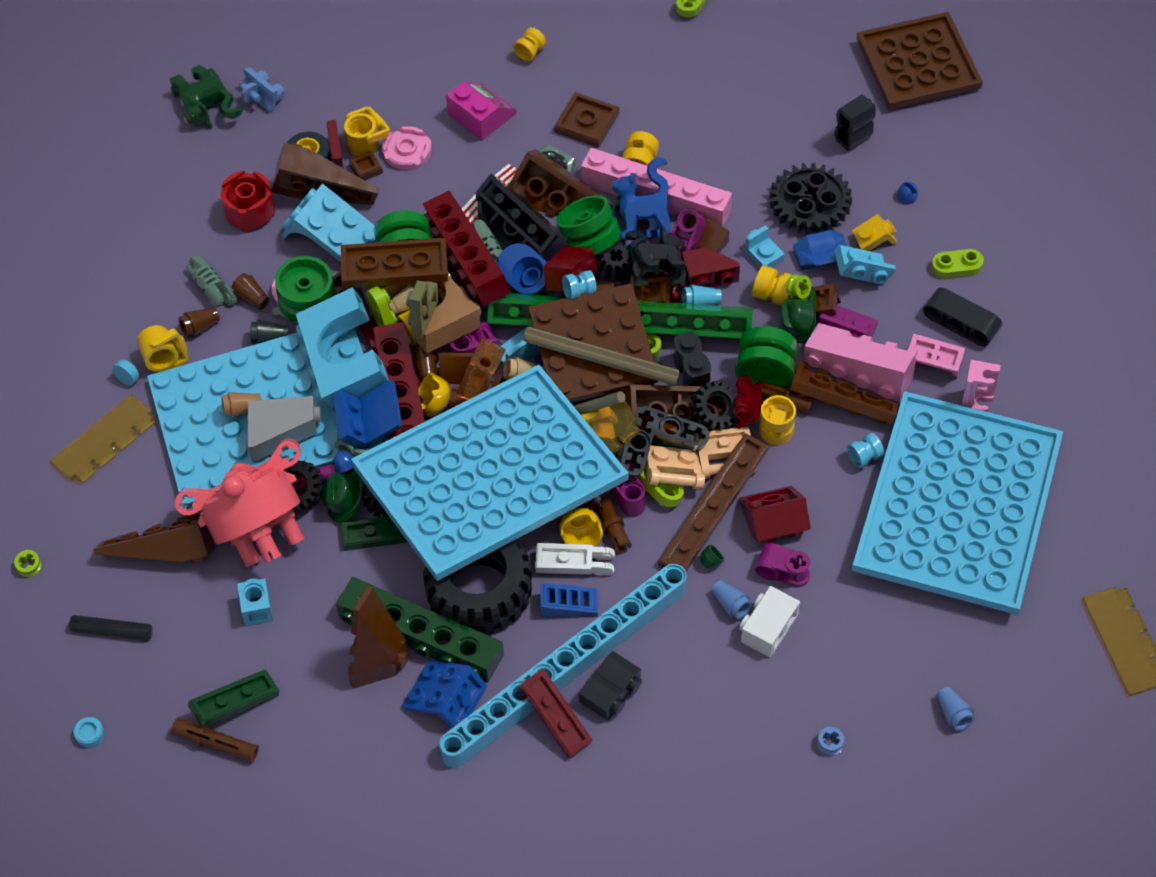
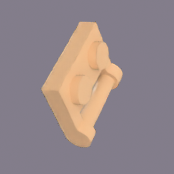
M749 427L709 431L710 435L707 444L702 450L698 451L701 470L705 479H710L712 475H717L724 463L709 465V460L728 458L745 433L750 435ZM695 433L696 442L699 441L697 433Z
M661 446L650 447L645 464L648 485L657 486L658 483L692 486L693 489L703 490L705 476L702 474L698 451Z

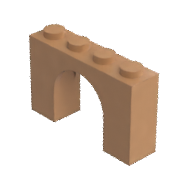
M449 272L448 282H436L438 297L443 302L436 307L423 339L413 337L426 354L480 328L481 309L478 303L472 301L467 296L464 288L458 286L452 280ZM408 284L377 287L380 290L385 289L391 300Z

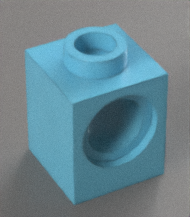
M253 578L243 583H237L245 626L273 621L266 579ZM253 598H260L258 601L250 602Z

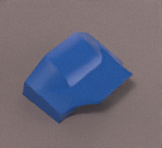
M828 230L806 235L793 245V252L800 270L836 263L834 250L839 245L847 246L842 233Z

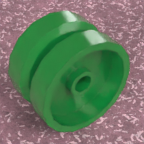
M600 195L576 200L566 206L556 218V224L561 235L565 237L567 246L594 249V255L611 247L622 234L620 225L613 216L608 199Z
M401 210L389 213L379 219L373 228L375 243L432 239L428 219L416 211Z
M311 256L292 258L280 266L275 275L279 309L286 318L298 323L297 313L334 296L332 272L328 265L319 258Z
M758 326L746 330L742 333L739 340V355L735 365L736 376L740 378V376L746 375L754 384L762 381L763 383L767 382L781 388L788 386L794 378V362L798 350L796 339L783 329L772 326Z

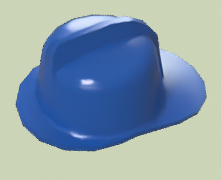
M519 243L510 245L502 251L498 259V266L503 272L506 281L516 291L526 295H535L542 291L547 292L543 268L547 262L537 252L526 244Z

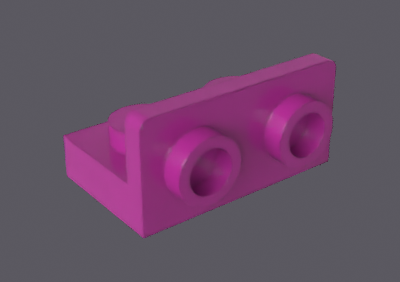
M837 305L836 315L828 316L821 313L818 323L850 331L853 337L858 338L862 335L872 337L877 328L878 320Z

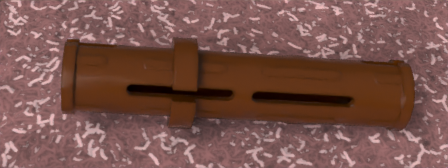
M178 717L172 725L171 735L194 742L195 746L202 747L204 745L248 760L251 763L257 757L259 745L209 729V725L201 728L200 725ZM192 731L201 735L208 736L211 739L192 733ZM219 741L234 745L239 749L220 743Z

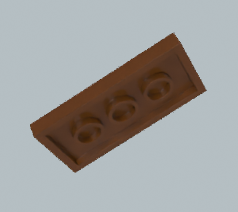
M445 238L341 245L342 289L416 284L417 280L434 283L448 282Z

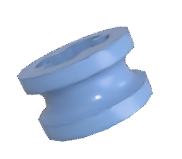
M835 727L822 729L817 740L818 750L826 756H835L841 752L844 744L843 733ZM831 737H834L836 739L835 744L832 743L829 746L825 744L826 739L829 740Z

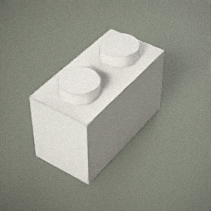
M772 586L769 587L765 594L761 593L754 604L755 610L751 616L747 614L744 617L739 628L742 630V643L770 658L798 617L800 608L799 600Z

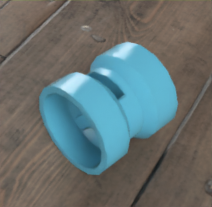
M590 270L583 271L577 276L574 274L563 276L562 285L566 298L572 300L579 298L580 295L591 294L597 291L596 281Z
M872 432L865 435L862 441H854L847 445L849 458L859 469L868 465L871 459L878 460L885 454L880 439Z

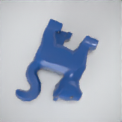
M655 158L647 165L649 179L658 186V191L655 194L636 196L638 184L635 173H630L629 176H623L612 181V190L620 197V212L625 224V229L621 231V239L626 238L627 232L637 229L638 220H649L650 228L647 230V237H660L661 226H664L667 233H670V218L667 211L669 186L667 180L657 172L659 167L667 165L666 159Z

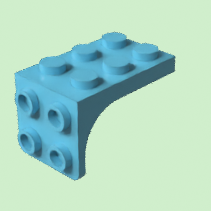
M322 184L317 191L313 188L282 225L285 231L281 237L285 239L290 233L305 235L341 262V245L375 243L373 230L375 225Z

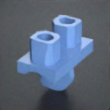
M250 67L245 68L243 71L245 79L240 86L242 100L246 103L255 101L266 111H274L276 102L283 99L284 88L279 83L275 85L269 84L270 78L263 70L255 72Z

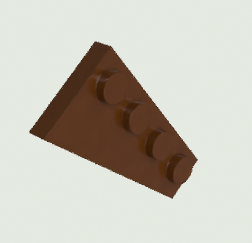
M799 360L790 390L795 391L796 394L802 397L819 399L822 403L829 406L837 405L846 408L852 414H863L872 417L874 421L879 423L893 424L898 409L897 403L868 390L861 393L853 383L846 380L842 382L832 380L829 377V372L822 369L815 372L807 368V362Z

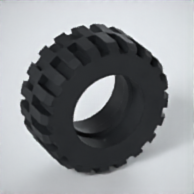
M518 539L436 581L426 566L423 570L427 602L430 603L431 611L479 632L485 631L486 635L494 633L493 629L500 628V630L509 627L510 620L516 622L521 617V610H526L529 604V597L532 595L531 563L529 562V555L526 549L522 548V543ZM476 565L495 568L504 576L497 587L480 594L461 591L452 584L458 573Z

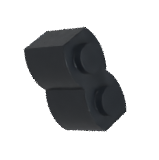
M862 94L837 110L836 120L838 125L834 130L835 139L846 151L857 146L873 134L876 106L871 99Z
M693 331L676 335L674 337V364L682 374L683 385L702 387L710 382L711 364L707 356L702 353L700 338Z
M612 651L581 689L579 702L606 720H609L612 715H619L626 703L624 699L630 693L635 694L642 684V679H640L641 669Z

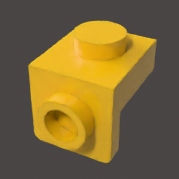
M876 214L852 230L861 250L870 251L886 240L892 245L897 243L893 235L896 232L895 227L889 219L885 221L879 214Z

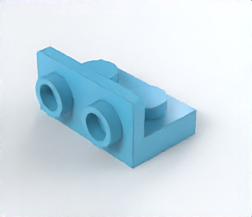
M839 245L834 250L840 276L883 285L896 272L895 265L884 263L883 255L880 253Z

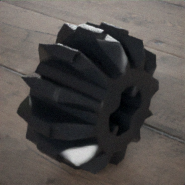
M620 241L617 245H612L603 252L596 254L597 275H601L602 281L610 279V282L620 281L624 284L625 279L631 280L633 265L631 254L628 250L629 245L623 247Z

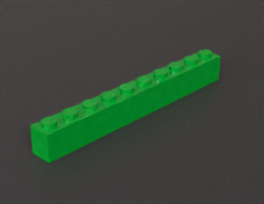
M510 293L488 304L487 323L533 326L529 307L566 299V297ZM637 301L646 333L680 335L693 331L697 336L740 338L743 332L752 328V307Z

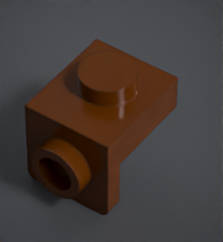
M633 274L631 275L630 284L632 283L637 301L669 303L671 289L669 277L648 278V286H635Z

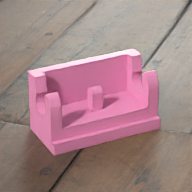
M913 334L909 347L918 349L916 362L953 372L952 376L958 377L959 369L964 359L965 348Z
M976 360L970 361L962 406L988 412V406H981L976 401H993L1001 365Z

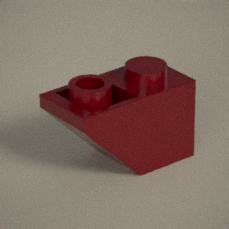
M708 247L682 252L681 261H684L685 264L684 270L686 272L685 281L687 287L691 284L710 288L739 282L740 264L738 261Z

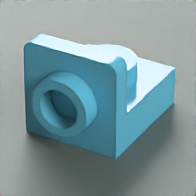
M766 225L758 230L751 231L746 237L745 253L759 268L762 265L774 267L784 260L785 253L769 238V228Z

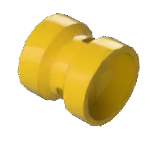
M530 27L524 32L523 38L518 39L514 43L513 50L520 59L527 62L532 61L537 55V51L542 50L546 45L545 36L539 30Z

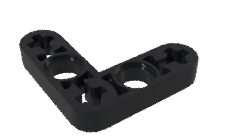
M642 406L635 411L631 419L619 462L629 473L628 481H633L640 477L645 468L653 438L691 451H700L707 444L710 434L708 429L699 423L651 407ZM642 416H646L648 421L644 431L639 430ZM666 423L673 424L677 428V433L668 434L664 430L663 425ZM686 429L684 438L680 437L683 430ZM694 433L698 434V442L694 441ZM631 439H642L645 447L643 449L633 447ZM632 456L637 457L634 463L635 469L629 471L628 464Z

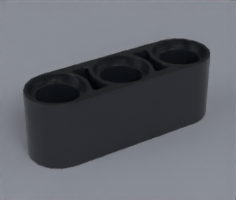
M945 288L936 289L923 307V313L928 319L979 346H988L1002 327V321L997 315Z

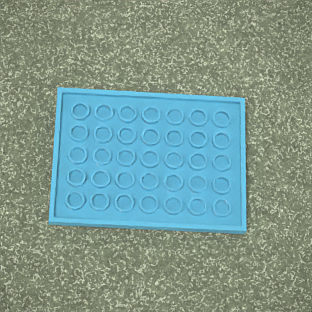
M355 328L344 332L332 343L328 353L329 363H344L363 354ZM298 332L147 376L179 492L187 487L212 489L220 485L226 473L230 471L234 464L244 463L257 467L267 462L272 456H267L259 461H252L248 449V413L235 418H231V416L224 417L221 395H228V392L260 393L261 400L313 396L315 405L321 408L322 422L317 423V434L298 442L301 446L299 461L312 463L314 467L331 465L333 463L334 456L340 452L334 447L338 436L335 409L332 410L325 402L321 403L316 395L315 388L318 385L310 375L309 367H311V362L308 361L303 352L302 346H305V343L300 338ZM388 435L363 450H370L384 443L385 440L388 441ZM287 447L281 454L282 456L288 455L291 459L296 450ZM184 495L185 498L182 504L184 506L188 504L189 508H191L195 499Z
M540 365L351 459L355 471L436 581L629 480L627 470Z
M904 391L854 558L852 571L1018 615L1063 431Z

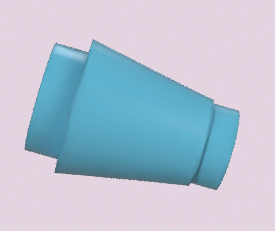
M690 284L689 287H684L682 290V303L720 305L722 301L720 289Z

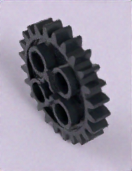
M802 163L801 169L792 165V172L784 169L783 176L777 175L776 182H772L769 197L770 208H773V216H779V223L787 221V229L796 226V233L800 232L802 228L805 229L807 235H809L811 229H814L816 233L820 232V228L828 231L830 230V225L838 228L839 221L845 222L846 215L850 214L852 189L848 188V181H842V174L834 176V168L827 172L825 171L824 164L820 169L816 168L815 163H812L811 168H807L805 163Z

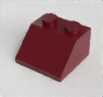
M792 485L739 497L750 534L757 542L771 543L777 540L776 537L785 535L787 537H797L802 535L803 531L811 530L806 498Z

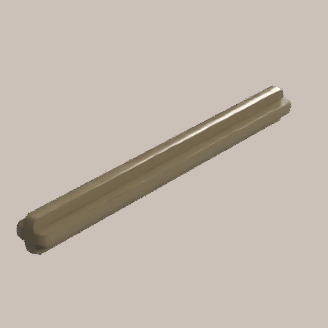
M527 327L524 332L523 339L526 343L671 385H676L679 378V370L532 327Z

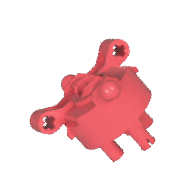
M284 439L278 444L270 459L257 467L236 463L226 473L220 485L212 489L192 487L182 489L175 498L177 511L183 515H192L203 510L198 521L200 528L206 525L216 544L230 541L232 546H236L245 567H249L261 560L252 541H255L265 563L272 561V556L274 559L280 557L282 554L279 552L270 534L272 532L271 528L275 524H279L289 546L305 539L292 510L301 502L292 485V482L297 481L295 475L284 471V469L298 462L301 456V446L294 439ZM284 446L296 450L293 453V458L290 459L288 455L282 456L281 453L284 451ZM184 495L195 499L191 508H189L188 504L186 506L182 504L185 498Z

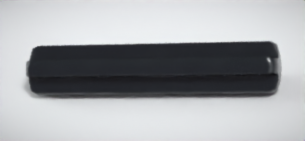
M80 615L71 616L69 621V628L72 632L147 641L151 639L153 634L152 625L147 623Z

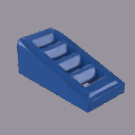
M541 584L542 618L598 616L597 588ZM572 597H578V605H572ZM584 597H589V607L584 606ZM550 598H555V603H550ZM561 598H567V604H561Z

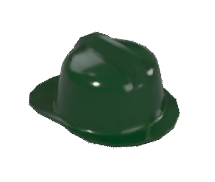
M811 287V292L807 298H787L780 307L778 316L779 326L784 331L790 333L799 344L806 342L810 338L816 324V291L813 287Z
M354 468L343 473L335 472L331 474L321 489V501L328 509L331 519L336 522H345L351 519L361 505L364 481Z

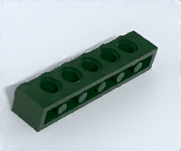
M352 576L336 602L338 615L342 621L352 625L353 609L367 586H370L375 590L392 619H399L395 624L406 639L407 647L413 649L424 658L431 657L440 662L470 665L483 681L489 683L504 656L502 641ZM417 629L424 630L422 633L419 634L413 633ZM442 640L450 641L445 645L438 644ZM467 651L475 652L471 656L463 655Z

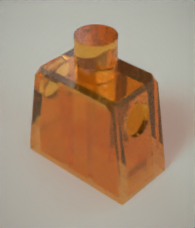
M481 338L457 393L471 399L487 391L506 349ZM481 360H488L490 362L489 367L482 366L480 364Z

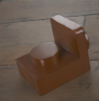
M835 284L813 287L816 291V318L821 313L828 316L836 315L837 304L841 303V297Z

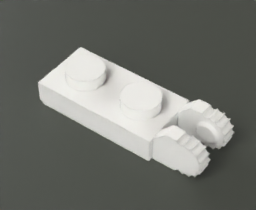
M538 543L536 573L590 575L593 573L597 576H609L614 572V565L606 562H592V558L601 561L612 560L615 557V551L610 547H593V545Z

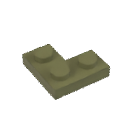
M417 280L413 291L410 290L408 292L406 305L410 307L408 325L411 326L412 337L423 339L438 304L437 283Z

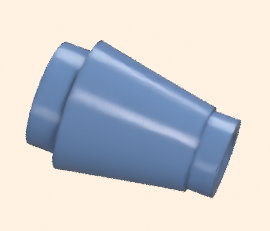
M723 580L718 581L712 587V594L715 595L730 617L742 619L750 612L752 602L749 595L725 583Z
M945 687L937 693L936 697L950 727H954L956 731H961L968 728L974 722V710L951 687Z

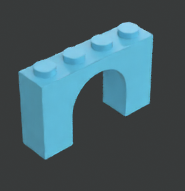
M353 287L296 314L299 323L296 326V330L300 338L304 340L305 346H302V349L308 361L311 362L309 372L313 380L317 382L318 387L315 388V392L321 403L325 402L334 410V392L342 389L359 398L389 381L383 361L373 350L344 363L333 364L328 362L329 349L336 338L344 332L369 321L364 302Z

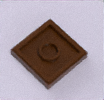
M575 92L555 124L554 132L599 148L618 117L620 107Z

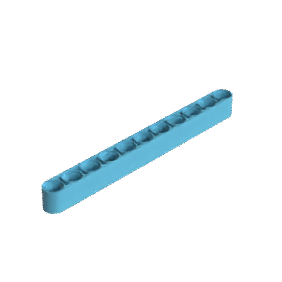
M678 564L665 566L444 734L439 742L443 763L451 768L462 766L533 712L534 709L527 699L520 701L515 698L524 695L518 685L543 668L560 691L680 599L686 591L687 575L685 569ZM670 580H677V581H679V582H678V583H675V584H672V583H669L668 581H670ZM649 596H655V597H657L658 599H656V600H650V599H648L647 597H649ZM633 612L637 615L627 616L626 613ZM606 629H614V630H615V631L612 632V633L604 632V630H606ZM585 645L593 646V648L589 650L583 649L582 647ZM562 662L572 663L570 666L560 665ZM498 712L505 714L501 718L493 717ZM477 729L483 731L479 735L470 734L471 731ZM451 747L460 748V750L455 753H450L447 751Z

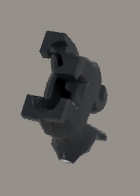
M664 226L660 227L659 244L646 243L647 238L641 231L632 230L626 233V239L633 240L629 244L628 250L632 258L635 286H648V278H644L647 273L659 274L663 272L668 274L673 284L685 283L684 261H681V251L685 249L684 240L679 239L675 234L667 233Z

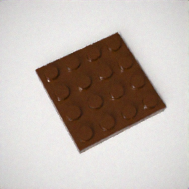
M949 12L857 32L856 39L889 110L982 89L983 81Z
M632 283L596 291L591 294H583L579 298L572 300L566 298L529 307L533 328L654 363ZM538 346L545 372L570 403L623 391L629 385H649L659 382Z

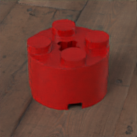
M239 171L231 174L223 181L220 193L225 217L233 226L240 228L243 232H251L254 228L267 223L275 215L270 182L263 174L253 171V174H245V171Z

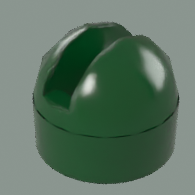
M709 544L702 551L700 561L703 567L714 569L724 562V557L714 545Z

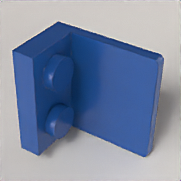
M391 380L359 398L342 389L333 393L339 439L358 449H364L402 427L395 382Z
M430 660L423 668L422 673L402 706L408 711L438 715L451 730L472 714L487 685L470 665Z

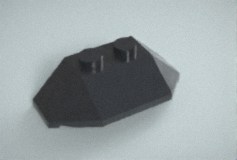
M491 173L476 191L479 220L481 219L486 223L502 250L513 244H526L540 256H543L559 236L555 227L540 212L494 174Z

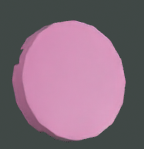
M401 127L394 133L390 132L389 136L383 140L382 152L385 161L390 166L399 170H413L427 163L431 157L432 143L423 130L416 127Z

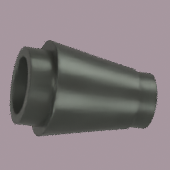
M258 319L257 322H251L250 343L259 344L288 335V325Z

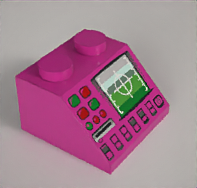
M463 81L446 95L448 115L481 140H484L517 113V109L483 84Z

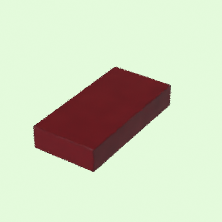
M336 120L327 121L326 125L332 162L344 169Z

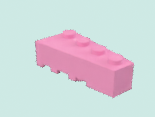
M818 323L804 346L803 361L814 368L825 370L837 378H843L855 383L862 389H869L886 399L900 402L904 391L906 392L913 379L918 349L909 347L907 351L897 348V343L887 341L883 345L873 342L870 336L862 335L857 338L853 337L850 331Z

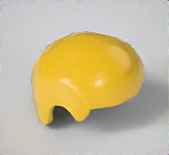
M434 373L428 374L423 379L418 391L419 396L423 400L421 404L423 415L433 417L447 407L451 389L448 382Z
M581 507L572 509L562 516L559 528L560 535L565 544H585L595 547L600 543L603 530L598 516L592 510Z

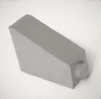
M313 396L248 401V449L252 461H259L272 455L278 444L284 439L289 438L300 442L317 434V423L322 422L321 408L315 405Z

